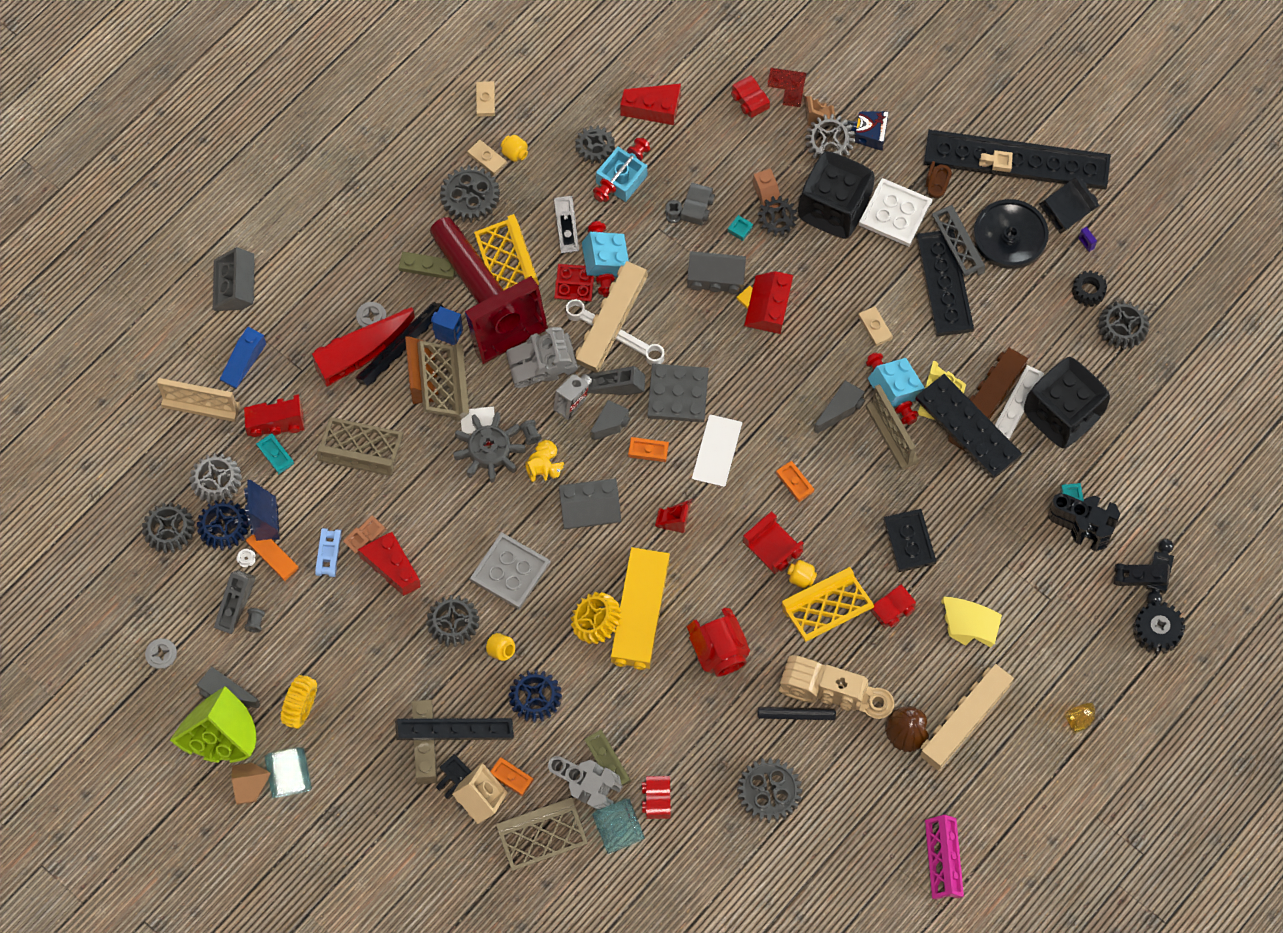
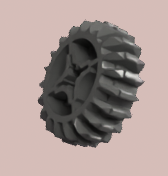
M1124 300L1121 301V304L1117 301L1113 305L1109 304L1107 309H1103L1098 323L1099 333L1104 335L1103 341L1109 340V346L1116 344V349L1122 346L1123 350L1127 346L1132 349L1134 344L1139 346L1141 341H1144L1146 335H1148L1150 325L1147 322L1148 315H1144V309L1138 310L1139 305L1132 306V301L1129 304H1125ZM1116 316V321L1113 324H1109V320ZM1138 326V331L1131 334V330Z
M170 502L168 507H166L165 503H162V508L155 505L156 511L149 510L150 516H145V523H142L144 529L142 534L146 536L144 539L151 548L155 547L157 552L163 549V552L166 554L168 549L174 553L177 547L179 550H182V544L188 546L187 539L192 540L191 533L195 532L192 526L195 523L192 520L191 513H187L188 511L185 507L181 509L179 504L174 507V504ZM183 521V528L179 533L177 528L180 526L179 523ZM158 523L160 527L157 530L158 533L154 535V527Z
M450 595L449 600L442 597V603L436 601V607H430L432 613L427 614L429 620L426 621L427 626H429L428 632L433 633L432 638L434 640L438 639L439 644L445 641L447 647L450 643H453V646L456 648L457 642L464 645V639L471 641L470 635H476L474 629L479 628L477 622L480 621L479 616H477L478 610L473 609L474 604L472 602L468 604L467 598L461 601L459 595L456 599H453V596ZM455 609L462 610L467 615L458 614ZM449 610L446 615L441 616V618H439L443 612ZM452 614L455 619L454 628L451 623ZM465 624H467V626L462 631L457 633L460 627L465 626ZM442 626V628H448L451 631V633H446L442 631L439 627Z

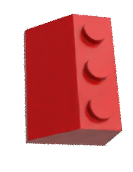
M774 271L755 276L744 324L745 327L781 334L794 275Z

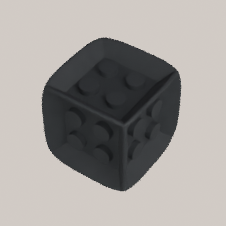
M824 151L815 163L800 195L798 204L799 218L826 233L848 239L857 227L868 205L874 187V172L847 157L834 152Z
M1067 357L1047 372L1029 391L1024 404V412L1045 436L1057 446L1065 449L1083 436L1105 413L1109 404L1110 394L1106 387L1076 359Z

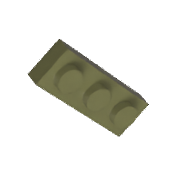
M402 251L398 267L399 271L454 280L455 270L447 259Z
M602 730L584 739L598 765L604 769L606 767L619 775L622 786L631 782Z

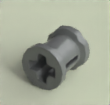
M671 200L666 204V219L670 223H678L681 220L682 205L677 200Z
M528 420L520 425V430L523 431L526 437L525 442L527 445L535 444L542 439V436L538 434L535 427V420Z
M249 608L247 611L249 616L244 629L249 632L259 633L262 629L260 626L265 612L260 609Z

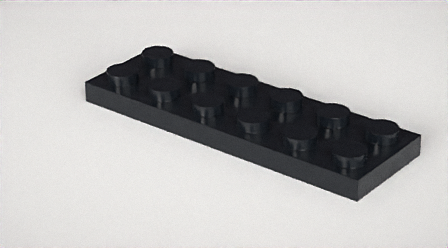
M949 229L947 235L955 238L954 230ZM934 231L917 234L916 238L936 337L973 332L974 325L963 273L942 233Z
M945 374L916 396L915 399L993 480L1022 457L1020 450Z

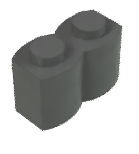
M691 183L681 212V220L702 226L703 222L709 218V205L714 203L715 194H713V188Z

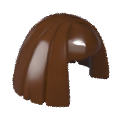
M903 706L895 709L888 716L885 725L888 740H890V743L900 751L903 750V752L919 750L923 743L929 739V734L925 729L927 717L921 710L913 706Z

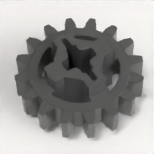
M591 125L589 130L583 128V134L578 133V139L575 140L576 152L579 153V157L584 156L585 162L590 159L591 164L595 160L599 164L601 159L606 161L607 155L610 156L613 153L612 150H615V139L612 137L611 131L606 133V127L601 130L599 125L596 126V129H593Z

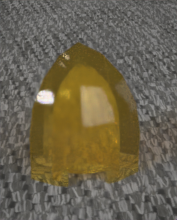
M1093 703L1082 704L1067 710L1065 718L1073 734L1085 730L1094 721L1096 710Z

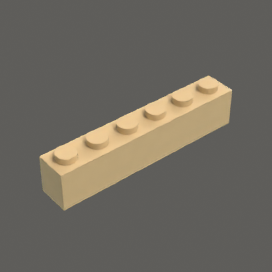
M628 261L619 268L618 278L616 282H612L609 288V296L603 299L599 315L596 314L594 316L593 326L590 331L586 332L584 336L585 342L582 347L577 349L575 354L578 365L596 373L599 372L648 277L646 269Z
M997 664L992 668L988 667L982 674L983 679L979 683L976 681L969 690L971 693L968 697L963 696L957 704L959 706L955 712L951 710L945 718L946 723L943 726L939 725L933 732L935 736L931 740L927 739L921 746L922 752L920 757L938 771L941 770L1012 685L1014 678Z

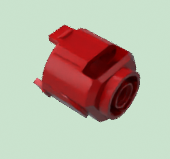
M731 608L721 609L724 617L700 626L697 620H693L687 626L690 635L689 640L703 671L715 673L716 677L731 674L745 666L747 663L746 658L750 652L744 633Z

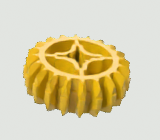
M594 592L593 595L588 594L587 599L581 598L582 602L576 604L577 609L572 610L575 615L571 617L573 622L571 626L574 629V634L580 640L588 644L594 643L598 645L599 641L605 643L606 637L611 638L610 634L612 632L617 633L615 628L620 626L618 620L622 619L620 615L622 611L618 602L612 596L603 592L600 594Z
M298 675L294 679L283 701L280 717L283 724L298 729L304 725L316 697V680L305 675Z

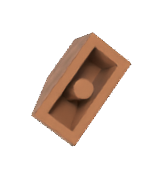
M768 169L754 174L753 186L761 205L766 206L764 203L766 199L771 202L772 196L777 200L780 193L772 170ZM772 205L770 207L777 208L780 205Z

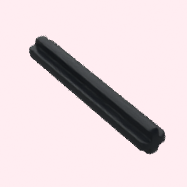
M758 707L757 716L759 719L835 720L836 710L828 708Z

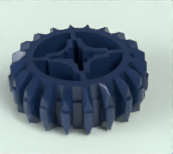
M223 499L221 504H219L215 500L214 506L208 504V510L202 509L203 515H198L199 522H197V527L199 529L197 532L201 535V540L203 542L206 541L205 543L208 547L212 545L213 549L216 550L220 546V549L223 551L225 546H228V549L231 550L232 544L238 546V540L244 541L243 535H248V530L246 529L249 528L248 516L245 515V509L241 508L238 503L234 505L233 501L230 500L226 504V501ZM223 513L234 515V517L223 515ZM221 519L225 523V531L223 530V527H221ZM211 533L222 534L223 537L214 536Z
M534 670L532 675L530 671H527L526 677L520 674V680L514 679L515 685L510 686L512 692L508 694L511 699L509 704L514 706L512 708L513 712H518L519 718L525 715L526 722L530 717L533 723H536V718H540V721L543 722L545 715L550 719V712L556 713V707L561 705V702L558 701L562 699V694L559 693L561 692V687L557 686L558 681H552L553 676L551 674L546 677L545 671H542L541 675H538V670ZM533 683H539L537 686H530V685H529V684H533ZM546 687L552 694L549 702L543 696ZM521 691L527 696L524 705L519 700ZM539 694V697H535V699H533L532 695ZM534 706L542 707L539 709H532Z

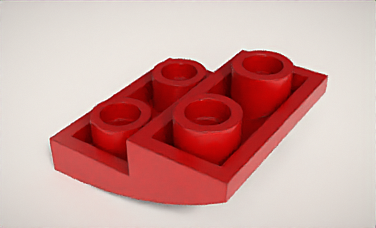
M558 264L554 299H577L592 302L594 276L587 275L586 266Z

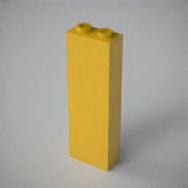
M631 547L620 605L622 619L618 620L620 626H616L617 633H615L611 653V663H614L616 666L625 667L628 665L634 666L638 670L650 669L670 553Z

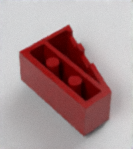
M681 83L624 89L620 104V115L674 125L681 97Z
M299 394L293 395L294 399L284 401L283 398L277 399V403L267 405L265 402L244 407L247 436L260 437L263 434L272 433L273 435H279L283 432L298 433L305 430L303 407Z
M393 532L357 549L359 557L369 564L375 572L384 577L403 596L421 587L416 572Z

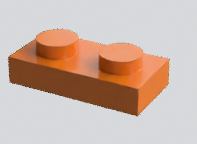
M631 437L628 457L666 462L669 442Z
M792 461L776 471V475L798 502L814 493L815 489Z
M501 757L490 771L499 782L522 797L534 781V778Z

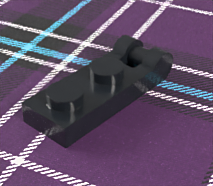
M1115 564L1116 576L1113 581L1114 585H1169V564ZM1129 573V577H1124V574Z

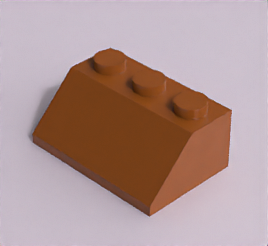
M408 336L406 337L410 391L413 404L423 403L417 343L423 340ZM424 347V352L431 357L433 353ZM427 363L426 370L432 374L435 371ZM430 381L427 382V386L433 392L436 387Z

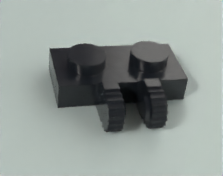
M453 754L440 766V770L446 777L438 783L436 788L441 791L452 781L455 785L445 794V797L450 799L458 784L472 771Z

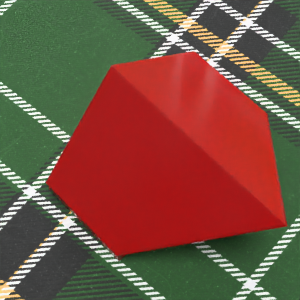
M692 499L667 507L666 509L659 508L655 526L684 533Z

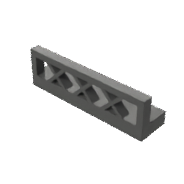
M953 205L932 213V217L963 275L967 276L974 272L978 276L984 274L985 264ZM946 214L949 221L948 224L941 222L938 217ZM949 228L954 230L957 236L956 239L947 235ZM957 244L962 245L965 254L956 251ZM965 259L970 260L973 265L972 268L966 270L964 266Z

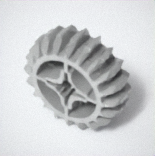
M825 114L823 115V121L818 117V124L815 122L811 123L814 129H807L812 135H806V139L811 140L806 145L811 147L808 150L810 153L815 152L813 155L815 159L821 156L823 151L829 147L838 149L834 153L839 155H850L847 148L853 150L854 147L849 143H855V139L850 138L855 133L850 131L852 129L851 124L846 126L848 122L846 119L841 122L842 117L839 115L835 120L834 114H831L830 119H828ZM828 125L837 126V128L834 127L831 131H827L823 127ZM842 130L845 132V141L843 145H841L838 141V137ZM818 132L823 137V141L821 142V146L819 148L816 146V136ZM825 134H826L827 136L833 135V138H834L835 143H834V142H829V143H828V140H827Z
M214 453L213 457L210 458L206 454V460L200 458V464L194 463L195 470H191L192 476L189 480L192 483L190 485L192 490H195L194 494L199 496L200 500L206 499L209 504L212 500L214 502L215 500L219 502V499L226 501L225 497L228 496L232 499L231 493H237L236 487H241L240 480H242V475L239 474L241 470L240 467H237V462L232 461L231 457L225 458L224 454L217 457V454ZM213 473H215L216 477H218V484L216 483V480H214Z

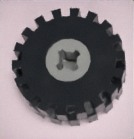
M1155 602L1154 605L1151 603L1147 604L1146 608L1143 607L1134 622L1133 635H1136L1135 640L1136 642H1141L1140 647L1142 649L1146 646L1149 653L1151 650H1155L1154 654H1159L1160 651L1166 654L1168 650H1174L1184 635L1185 625L1183 623L1185 620L1183 617L1180 618L1181 612L1179 610L1175 612L1173 605L1170 608L1167 607L1168 603L1163 602L1162 605L1159 602Z

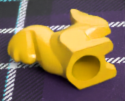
M543 440L535 447L536 452L531 454L525 462L526 471L531 482L535 481L537 475H542L545 481H547L548 474L551 478L557 479L563 469L564 462L554 464L550 462V459L554 458L557 454L556 445L550 440Z

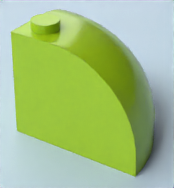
M224 686L201 702L185 718L170 741L190 755L195 753L203 756V760L219 763L220 760H229L230 763L245 760L251 756L256 744V729L245 705Z

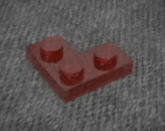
M770 68L768 87L785 89L783 105L801 107L806 73Z

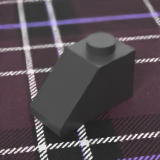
M608 400L591 430V439L597 440L620 433L622 428H626L630 421L629 409Z

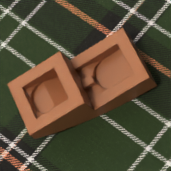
M372 515L359 529L356 527L343 542L357 555L359 554L357 549L378 539L387 529Z

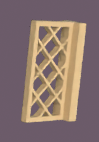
M158 378L157 385L163 398L162 408L236 422L240 402L235 401L233 392Z

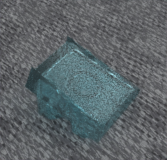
M297 747L281 752L268 753L264 756L267 771L271 772L269 783L272 798L312 790L304 748Z
M623 799L620 802L596 810L592 814L608 854L645 839L630 799Z

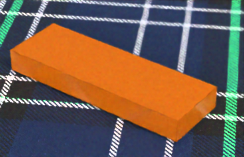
M251 535L246 539V543L284 581L299 569L294 561L272 539L256 541L255 535Z

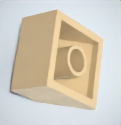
M481 763L458 784L453 792V796L464 807L469 816L479 824L496 813L508 792L488 768Z

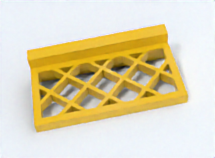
M514 214L507 216L508 219L474 232L484 263L492 273L491 270L494 264L502 266L498 275L492 274L498 283L500 280L507 282L503 290L511 287V284L512 286L517 284L514 282L517 273L523 275L525 279L532 276L537 285H539L524 237ZM508 227L505 237L497 234L500 228ZM484 234L492 235L488 243L481 241L480 236ZM495 237L503 240L499 248L491 245ZM506 242L514 245L511 252L503 250ZM489 248L497 251L493 259L486 256ZM500 253L508 255L505 263L497 261ZM512 257L519 260L516 268L508 266ZM506 269L514 271L510 280L502 277Z
M851 567L782 601L784 614L790 618L805 642L874 608V604L855 578ZM854 584L856 587L855 593L845 591L846 587ZM832 594L840 595L838 602L830 601L828 597ZM843 596L853 598L851 605L841 603ZM856 599L865 600L867 603L862 607L855 606ZM821 603V610L811 609L812 604ZM825 606H836L834 613L825 612ZM839 607L849 609L848 614H837ZM798 611L806 612L804 619L795 618L793 614ZM808 614L819 615L817 622L807 620ZM822 616L832 618L828 624L820 623ZM805 625L815 627L814 631L808 634L803 629Z

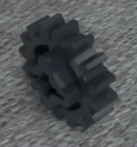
M772 196L771 202L766 199L764 201L766 206L761 205L759 207L762 211L757 213L761 217L758 223H763L762 230L768 229L766 234L773 232L774 237H776L777 233L784 236V231L790 233V227H795L796 224L793 221L798 219V217L794 216L797 210H792L794 203L789 205L788 198L782 201L781 196L777 200ZM772 205H780L777 208L770 207ZM785 209H787L789 217L786 215ZM781 210L780 218L774 223L776 214ZM766 216L769 217L770 223L767 222ZM777 225H783V226H784V227H782V228H775V226H777Z

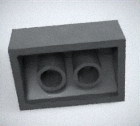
M236 247L214 259L212 310H243L253 304L255 282L254 253Z
M690 251L687 288L697 291L704 289L712 292L742 293L746 256Z
M616 478L559 485L564 530L621 523Z

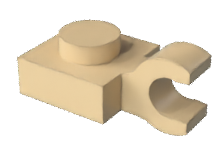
M995 150L993 155L981 153L979 166L987 167L992 165V170L1011 172L1013 153Z

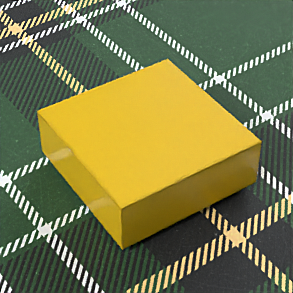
M748 286L736 297L747 309L753 289L751 286Z

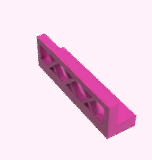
M948 815L926 819L925 826L932 899L936 900L948 896L954 898L964 897L957 820ZM939 822V830L934 834L932 824ZM937 842H940L941 849L937 854L934 847ZM939 861L943 864L940 874L936 871ZM943 881L945 891L939 893L938 886Z

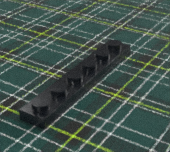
M432 302L355 377L358 383L366 386L374 383L377 376L381 372L386 371L390 364L403 354V351L406 349V337L417 338L420 334L425 333L432 323L431 319L434 312H438L440 306H444L440 303Z
M512 718L395 720L396 740H512L514 738Z

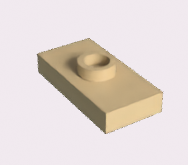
M494 81L476 82L477 117L495 116Z
M481 140L467 151L471 158L494 176L507 164L504 158Z
M875 306L858 314L875 346L893 339L891 332Z

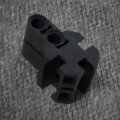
M1059 493L1053 498L1048 517L1051 522L1071 530L1075 543L1081 545L1084 537L1093 540L1090 549L1097 552L1107 548L1119 520L1120 512L1117 505L1111 502L1106 510L1098 507L1101 498L1095 495L1081 501L1067 494Z

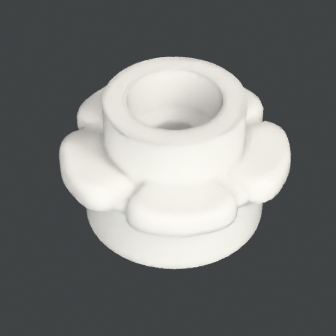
M242 549L236 559L240 566L248 567L255 563L256 555L252 550Z

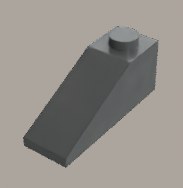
M635 366L586 374L592 380L589 384L588 393L630 395L642 393L645 389V374Z
M845 380L816 422L814 432L818 434L854 414L857 408L860 410L865 402V399H863L865 391Z
M239 570L231 572L214 628L233 634L251 594L256 576Z
M213 667L207 671L197 684L200 691L199 694L204 699L226 686L245 707L259 708L261 706L256 697Z

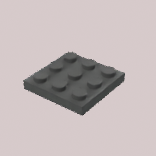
M652 364L648 418L704 422L709 368Z

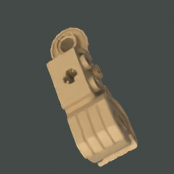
M791 655L788 658L779 689L785 696L807 703H814L817 699H820L825 704L831 705L833 703L847 711L852 709L865 712L868 716L875 719L886 718L892 713L895 703L893 696L883 688L869 687L866 677L830 665H823L817 661L797 655ZM880 702L883 706L876 708L873 703Z

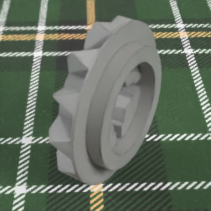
M367 302L359 307L356 318L360 327H366L385 319L386 311L377 302ZM369 311L375 316L373 321L367 318L370 314Z
M156 639L147 646L145 658L150 666L156 669H166L169 665H173L175 658H177V649L170 640ZM159 648L164 653L167 652V654H164V660L160 659L159 656L156 657L159 654Z

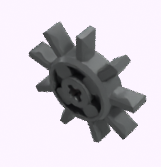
M499 412L495 413L492 425L482 426L479 418L475 414L472 415V423L476 430L471 435L456 430L455 437L467 442L468 448L454 452V459L471 458L473 463L467 470L469 478L476 473L479 467L487 468L490 482L493 483L496 478L494 469L502 464L509 471L515 473L517 469L515 464L508 459L509 454L526 452L525 445L510 444L509 438L520 431L518 424L503 431L498 427L501 422Z

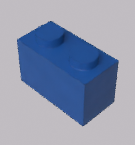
M440 306L438 312H434L431 319L435 338L455 345L463 332L461 314Z

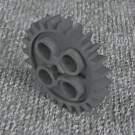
M468 165L467 170H464L461 166L460 172L454 169V175L448 174L449 180L444 179V185H441L442 192H440V198H442L441 203L444 205V210H449L450 216L455 213L456 220L461 216L463 222L466 218H469L470 222H472L474 217L480 221L479 216L481 215L487 218L486 212L492 214V208H497L496 202H499L500 189H498L499 184L495 183L496 178L491 177V172L485 174V168L478 171L477 166L474 167V170H471L470 165ZM472 203L477 204L476 206H470Z
M762 758L760 765L754 761V768L747 766L748 773L742 772L741 776L744 779L738 780V783L742 785L737 787V791L741 792L738 795V799L743 800L741 807L747 806L746 814L752 811L753 819L759 815L760 822H762L764 817L767 818L768 823H770L771 818L778 822L779 816L785 820L786 812L792 815V808H798L796 802H801L799 794H802L803 789L798 787L801 786L802 782L796 781L799 774L792 775L794 768L786 769L787 762L781 766L780 759L773 763L772 758H769V762L765 763V760ZM764 774L768 775L770 789L773 790L772 797L775 807L771 805L770 793L767 790V781ZM778 775L783 780L775 782L772 780V777ZM754 780H761L763 784L755 786L752 782ZM784 794L787 799L780 801L777 799V796ZM763 798L768 803L766 805H759L757 800Z

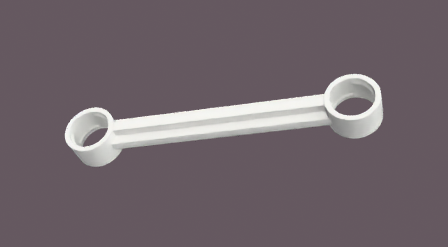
M574 299L567 303L566 315L570 320H582L593 326L592 321L595 315L585 310L582 301ZM573 306H579L582 311L575 315L571 314L569 309ZM620 330L616 340L645 355L648 364H661L664 361V349L658 344L648 345L623 330ZM651 351H659L662 354L659 359H651L648 356Z

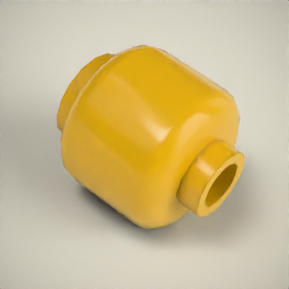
M508 135L501 143L502 154L513 162H517L520 159L524 160L528 155L527 142L517 135Z
M798 560L795 564L791 563L787 570V574L790 575L789 582L803 589L808 586L811 587L817 575L815 567L802 560Z
M495 633L487 641L486 652L492 658L506 661L515 653V642L509 636Z

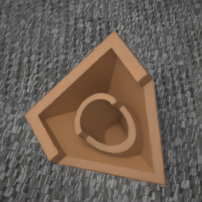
M803 95L808 126H812V122L818 124V117L823 121V115L825 114L828 119H830L831 114L835 116L834 106H826V103L822 104L818 99L814 100L811 96Z
M254 763L233 765L231 779L236 804L257 802L256 800L271 772Z

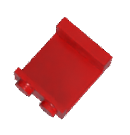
M771 511L743 535V543L776 574L779 570L781 572L784 571L789 565L788 562L793 558L797 559L801 556L804 543L802 541L797 543L776 522L777 516Z

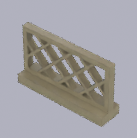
M419 341L417 345L423 411L452 416L453 420L457 421L462 420L469 414L463 345L455 344L454 346ZM424 347L433 353L431 357L424 352ZM440 350L447 351V360L439 353ZM434 356L442 363L440 367L431 360ZM427 363L435 371L432 374L426 370ZM443 366L449 371V377L440 370ZM436 373L444 381L441 384L433 377ZM428 381L436 387L433 392L427 386ZM445 383L450 387V394L442 387ZM437 391L445 397L442 402L435 395ZM430 398L438 405L436 408L429 407ZM446 401L452 405V410H449L444 405Z
M881 385L875 386L873 400L866 405V409L902 471L918 463L919 460L915 454L916 447Z
M330 417L321 444L317 448V458L321 462L392 476L393 466L404 434L400 431ZM332 424L341 425L343 429L334 433L331 427ZM354 428L359 429L361 433L352 437L349 431ZM374 432L378 433L380 437L370 440L367 435ZM346 433L349 439L340 442L337 437ZM390 436L398 437L397 441L390 445L386 440ZM365 437L367 443L358 446L356 440ZM332 439L337 443L333 447L325 446L326 442ZM383 441L386 447L377 450L374 444ZM353 443L356 447L351 451L344 448V446ZM371 446L374 453L370 455L364 454L362 450ZM389 450L392 457L387 459L383 458L380 454Z
M572 797L496 824V829L511 871L588 844ZM573 813L575 820L572 826L561 822L564 814ZM550 819L557 823L553 833L542 829L546 820ZM559 824L570 829L566 839L555 835ZM532 826L538 829L534 840L523 835L527 827ZM523 829L521 834L516 832L518 830ZM572 830L581 835L582 842L574 844L568 841ZM540 831L551 836L547 846L536 842ZM513 833L519 836L514 847L506 843L504 835ZM553 837L564 842L560 850L555 851L549 848ZM521 838L532 842L527 853L517 848ZM534 844L545 849L542 856L536 858L530 855ZM508 847L511 848V849H513L511 855H510V852H509ZM547 850L551 851V853L545 855ZM515 851L526 855L523 863L514 866L512 856Z

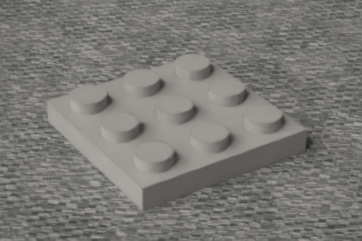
M501 532L470 577V581L520 610L551 564V561Z

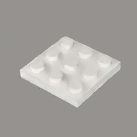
M882 178L859 221V226L910 247L932 203V199Z

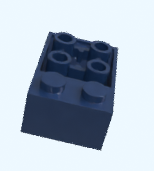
M247 480V487L244 488L245 499H247L245 513L248 516L251 535H255L256 541L280 539L276 496L252 480Z

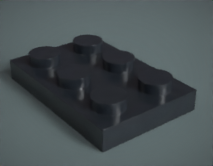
M922 509L884 517V524L898 572L936 564V557Z

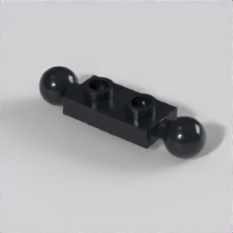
M1170 539L1160 540L1158 543L1160 552H1154L1152 564H1169L1171 573L1174 556L1168 554L1172 552L1174 544ZM1168 585L1147 586L1146 589L1152 590L1147 595V603L1154 605L1155 602H1159L1161 604L1162 596L1160 593L1166 594Z

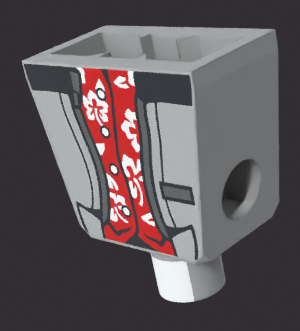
M583 374L581 377L572 375L556 390L553 410L569 420L586 400L589 384L592 382L591 378L586 374Z

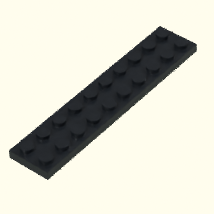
M929 129L924 165L931 166L932 161H935V166L947 165L952 169L1067 184L1079 176L1086 182L1087 187L1106 190L1111 154ZM994 150L1012 152L1011 172L992 170V165L987 167L979 166L981 153L993 155Z

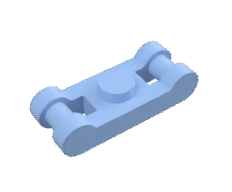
M327 528L321 529L315 570L316 576L325 574L329 575V577H336L342 530L328 531ZM328 538H331V539H334V540H333V542H329V541H327V539H328ZM329 562L330 567H323V563Z

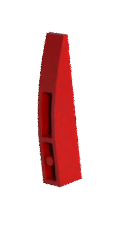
M413 308L404 309L399 313L344 335L341 338H335L325 347L317 348L312 353L315 369L326 387L375 359L415 319Z

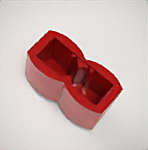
M750 75L732 85L731 95L735 101L741 104V109L745 115L748 114L752 118L770 109V101L767 95L759 87L753 76Z
M901 584L874 604V608L870 609V611L885 629L889 626L893 628L900 622V617L904 615L907 617L915 611L916 601Z
M646 776V782H642V794H646V801H642V813H646V819H671L670 776Z

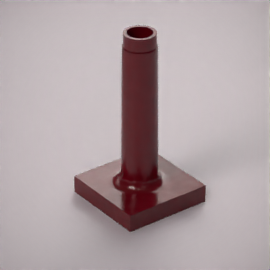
M443 217L431 226L430 233L434 241L477 302V305L465 311L475 353L482 364L500 356L508 349L526 342L531 335L536 333L539 335L548 329L539 286L532 276L503 290L451 218Z

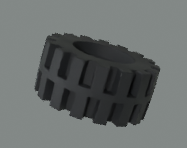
M1089 270L1088 273L1083 271L1082 274H1079L1073 283L1072 294L1075 295L1074 299L1079 300V304L1084 303L1086 307L1088 304H1090V307H1093L1094 304L1098 305L1100 301L1102 302L1107 291L1106 279L1103 280L1104 276H1099L1096 271L1092 273V270ZM1092 284L1097 288V292L1093 294L1087 293L1082 289V285Z

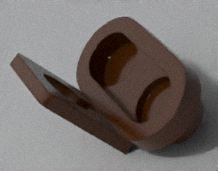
M932 161L925 187H928L927 191L931 197L941 198L947 190L952 171L947 165H938L934 169L935 161Z

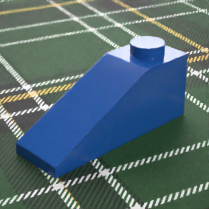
M250 327L246 328L237 341L220 377V381L237 389L266 346L263 334Z

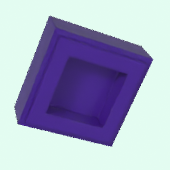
M1087 227L1081 229L1079 240L1087 251L1090 252L1095 249L1097 240Z

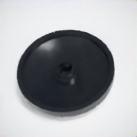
M1004 199L991 203L980 212L975 222L973 236L978 251L987 261L999 267L1016 269L1028 266L1040 258L1047 246L1049 231L1045 218L1034 206L1021 200Z

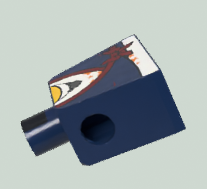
M861 111L858 115V121L847 120L846 126L851 124L852 129L850 131L856 132L855 143L883 151L889 112Z

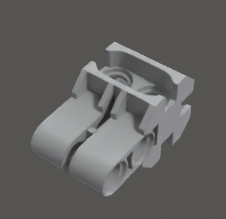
M561 327L546 329L548 334L539 336L536 333L531 335L526 343L506 351L515 388H524L540 381H555L559 379V374L565 372L567 375H570L578 369L570 335L568 333L564 334V329Z
M554 756L548 762L550 772L569 782L570 792L573 797L599 811L612 808L614 801L606 797L610 789L620 793L623 787L619 775L606 767L604 769L592 760L582 762L577 766L562 757Z

